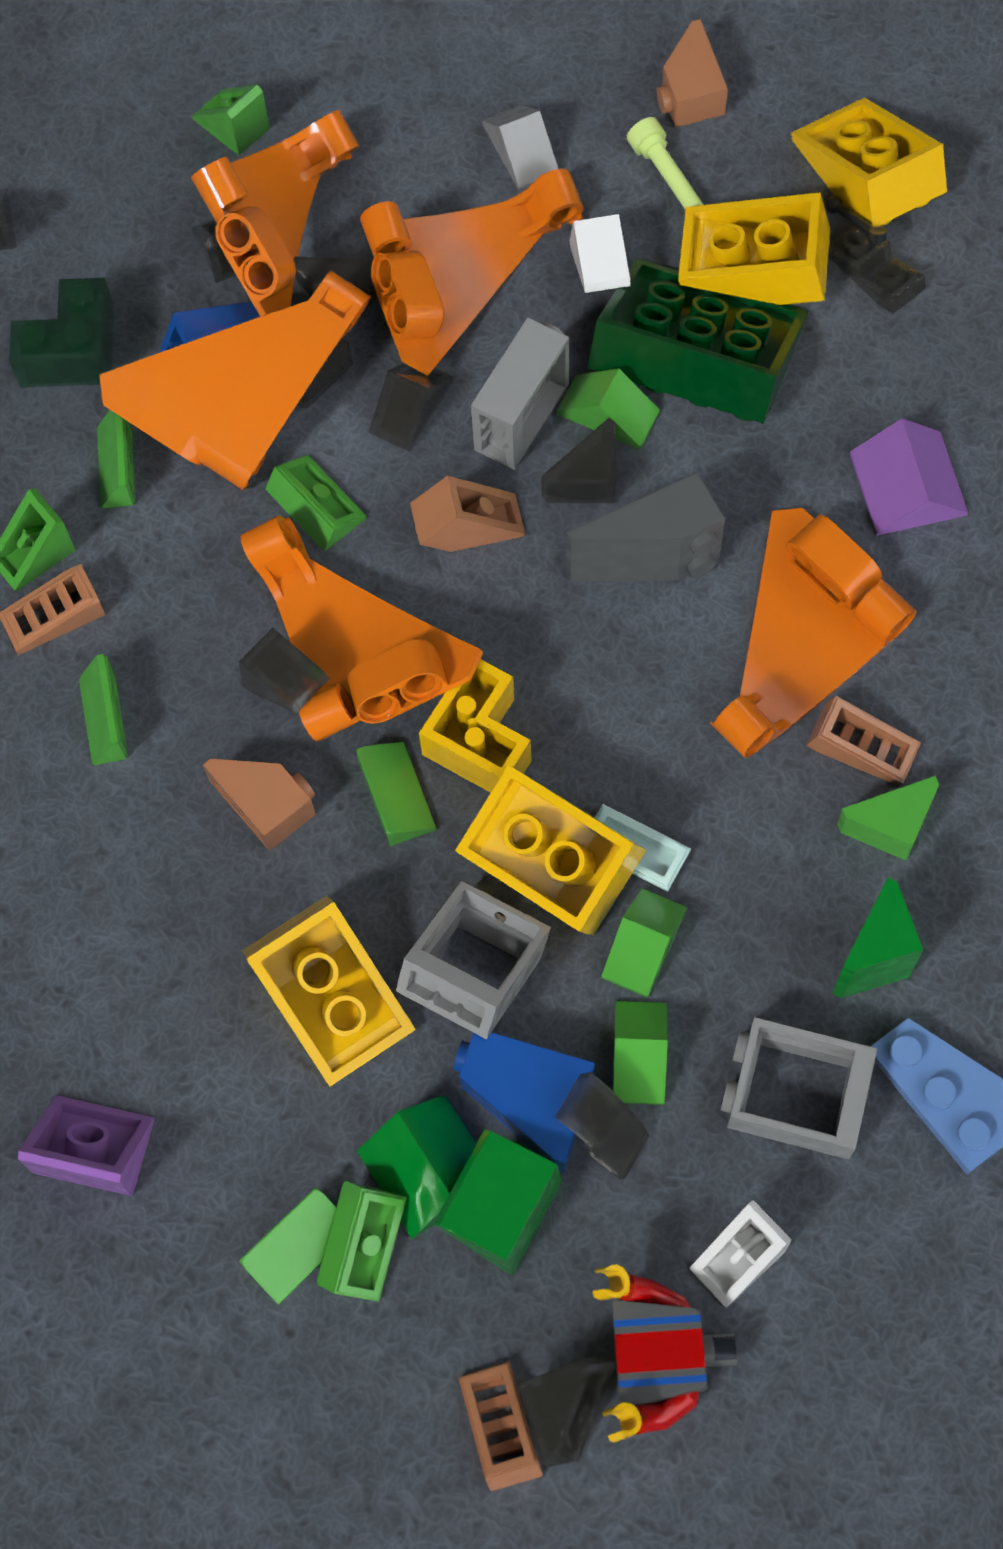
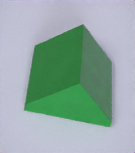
M887 877L843 965L833 990V995L844 998L910 977L923 952V947L897 881Z
M444 1095L397 1111L357 1150V1153L380 1190L407 1197L400 1222L413 1240L435 1226L434 1222L474 1150L476 1143Z
M484 1129L438 1214L434 1225L501 1270L514 1275L562 1184L558 1165L490 1130Z

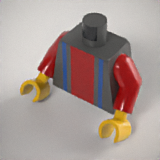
M607 1265L595 1268L596 1273H603L608 1277L609 1289L593 1290L594 1298L598 1300L614 1298L622 1300L612 1301L611 1304L619 1404L602 1412L603 1417L610 1414L616 1416L621 1423V1430L608 1435V1439L611 1442H618L635 1434L667 1430L696 1408L699 1394L705 1393L707 1389L706 1368L737 1365L734 1333L702 1334L700 1310L691 1308L686 1297L652 1279L628 1274L622 1266Z

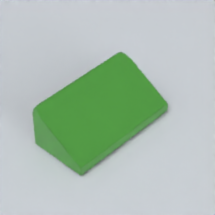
M109 410L97 427L100 507L131 506L133 503H136L132 424Z
M309 455L274 467L266 490L323 551H326L367 519V516Z
M104 654L96 655L79 678L93 765L124 760L128 757L115 672L108 657H105Z
M404 742L368 745L355 749L359 765L389 846L435 831L436 826Z
M345 1181L342 1185L319 1270L318 1286L334 1294L379 1302L407 1197Z
M318 1187L314 1188L239 1261L242 1267L278 1305L322 1263L336 1207Z

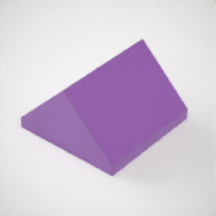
M901 418L850 451V457L876 536L968 515L940 431Z
M55 1095L18 1150V1160L33 1174L133 1196L155 1117Z

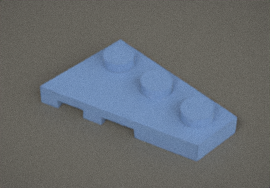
M907 1018L870 1046L877 1048L875 1058L877 1066L967 1175L1003 1148V1079L910 1018Z

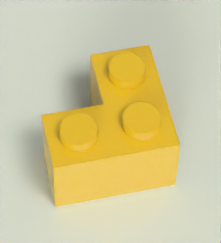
M480 659L472 679L445 692L420 730L419 738L422 755L490 793L508 765L524 774L532 762L531 740L500 724V721L514 701L513 676Z

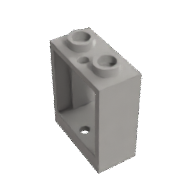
M527 317L471 404L475 451L513 470L516 469L569 385V337L564 335L560 329L548 323L540 324Z
M461 881L404 958L396 992L487 1039L539 963L551 927L536 920L531 915L499 901L488 893ZM458 927L518 958L498 989L436 957Z
M754 1017L750 1033L739 1031L732 1061L742 1063L738 1082L727 1081L721 1111L730 1113L727 1128L850 1160L856 1149L877 1048ZM760 1045L848 1068L833 1135L745 1112Z

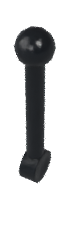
M830 196L826 200L825 208L829 213H839L869 234L868 240L870 242L883 243L887 240L886 228L881 226L874 227L843 206L840 197Z

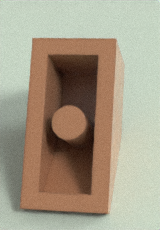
M701 19L692 21L663 66L662 86L657 87L656 90L660 110L663 114H670L674 127L725 115L728 88Z
M446 476L410 503L419 544L452 552L526 535L516 494Z
M209 759L203 764L211 784L269 851L316 815L311 800L315 796V792L309 783L298 772L291 776L279 763Z

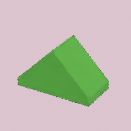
M258 84L221 89L191 116L194 121L238 156L270 129L263 91Z
M619 368L576 375L556 411V414L638 449H641L660 413V409Z
M29 489L0 537V573L14 591H19L76 551L64 522L37 489Z
M936 776L842 808L837 826L842 834L907 861L939 787V782Z
M641 888L621 920L601 978L648 998L688 907Z
M615 1001L613 1103L665 1104L668 1046L667 1003Z

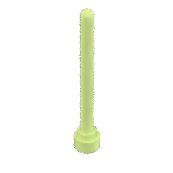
M648 117L636 123L627 134V141L637 155L642 154L645 159L652 160L685 210L689 206L704 205L666 150V132L655 117Z

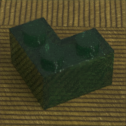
M105 277L59 279L57 319L11 321L9 363L20 388L100 385L99 375L112 370L114 304Z

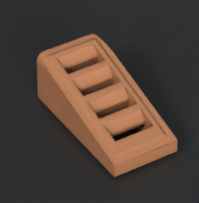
M79 564L64 571L0 612V619L17 654L20 655L104 616L105 612L82 565ZM78 590L82 600L73 604L69 594ZM60 599L65 611L57 615L51 602ZM43 607L49 621L40 625L34 610ZM23 615L26 616L32 628V631L25 636L16 620Z
M838 696L832 698L823 707L806 743L807 747L897 786H901L904 783L921 745L920 741ZM835 721L844 724L839 736L831 733ZM854 729L863 731L856 746L849 742ZM875 736L882 740L873 756L867 750ZM894 744L901 748L891 766L884 761L891 745Z
M510 1361L458 1377L484 1477L490 1491L541 1477L543 1473ZM505 1384L506 1394L480 1402L476 1401L474 1393ZM511 1406L513 1414L486 1423L482 1422L481 1415ZM514 1429L518 1430L519 1437L489 1446L487 1437ZM524 1451V1456L494 1464V1459Z

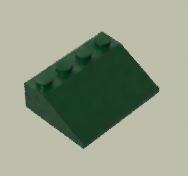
M636 258L629 268L630 286L617 288L597 319L587 368L594 371L619 368L633 383L645 386L654 393H667L689 400V402L699 407H711L733 414L736 418L743 421H756L764 424L775 402L809 311L788 304L777 305L680 285L678 280V270Z

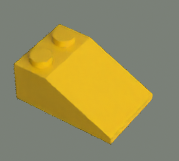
M865 97L791 133L794 144L833 195L840 197L843 206L874 227L884 226L890 223L892 219L914 208L922 207L930 200L947 192L943 144Z
M821 192L686 207L678 276L680 285L777 305L825 301L830 226Z
M508 765L455 851L577 931L594 936L647 850Z
M327 895L242 950L245 958L329 1087L416 1030L338 907Z

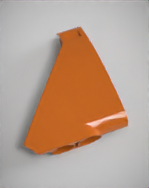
M340 110L322 117L300 132L273 146L231 163L227 156L222 157L191 176V180L217 223L216 238L218 244L260 317L291 306L302 236L320 175L335 168L339 161L353 158L351 153L360 146Z
M554 169L546 172L517 196L487 206L439 215L403 219L398 204L387 201L372 205L361 214L359 219L374 256L371 266L373 286L403 363L428 376L542 234L561 229V224L564 223L573 225V221L583 218L584 206L572 176L567 169Z
M331 270L308 301L100 374L103 406L183 458L199 466L203 464L244 491L249 485L250 477L257 474L266 458L265 454L339 341L355 325L371 296Z
M803 508L772 511L740 696L719 714L715 722H710L745 759L775 740L821 704L901 634L917 614V611L902 596L881 579L882 572L878 565L860 546L828 517L819 514L813 518Z
M277 515L241 534L240 539L244 552L250 563L267 584L281 614L307 694L306 699L298 702V712L305 729L316 742L326 739L360 721L374 724L390 720L472 679L483 654L480 648L408 614L310 559L299 532L289 517L284 519L281 515Z

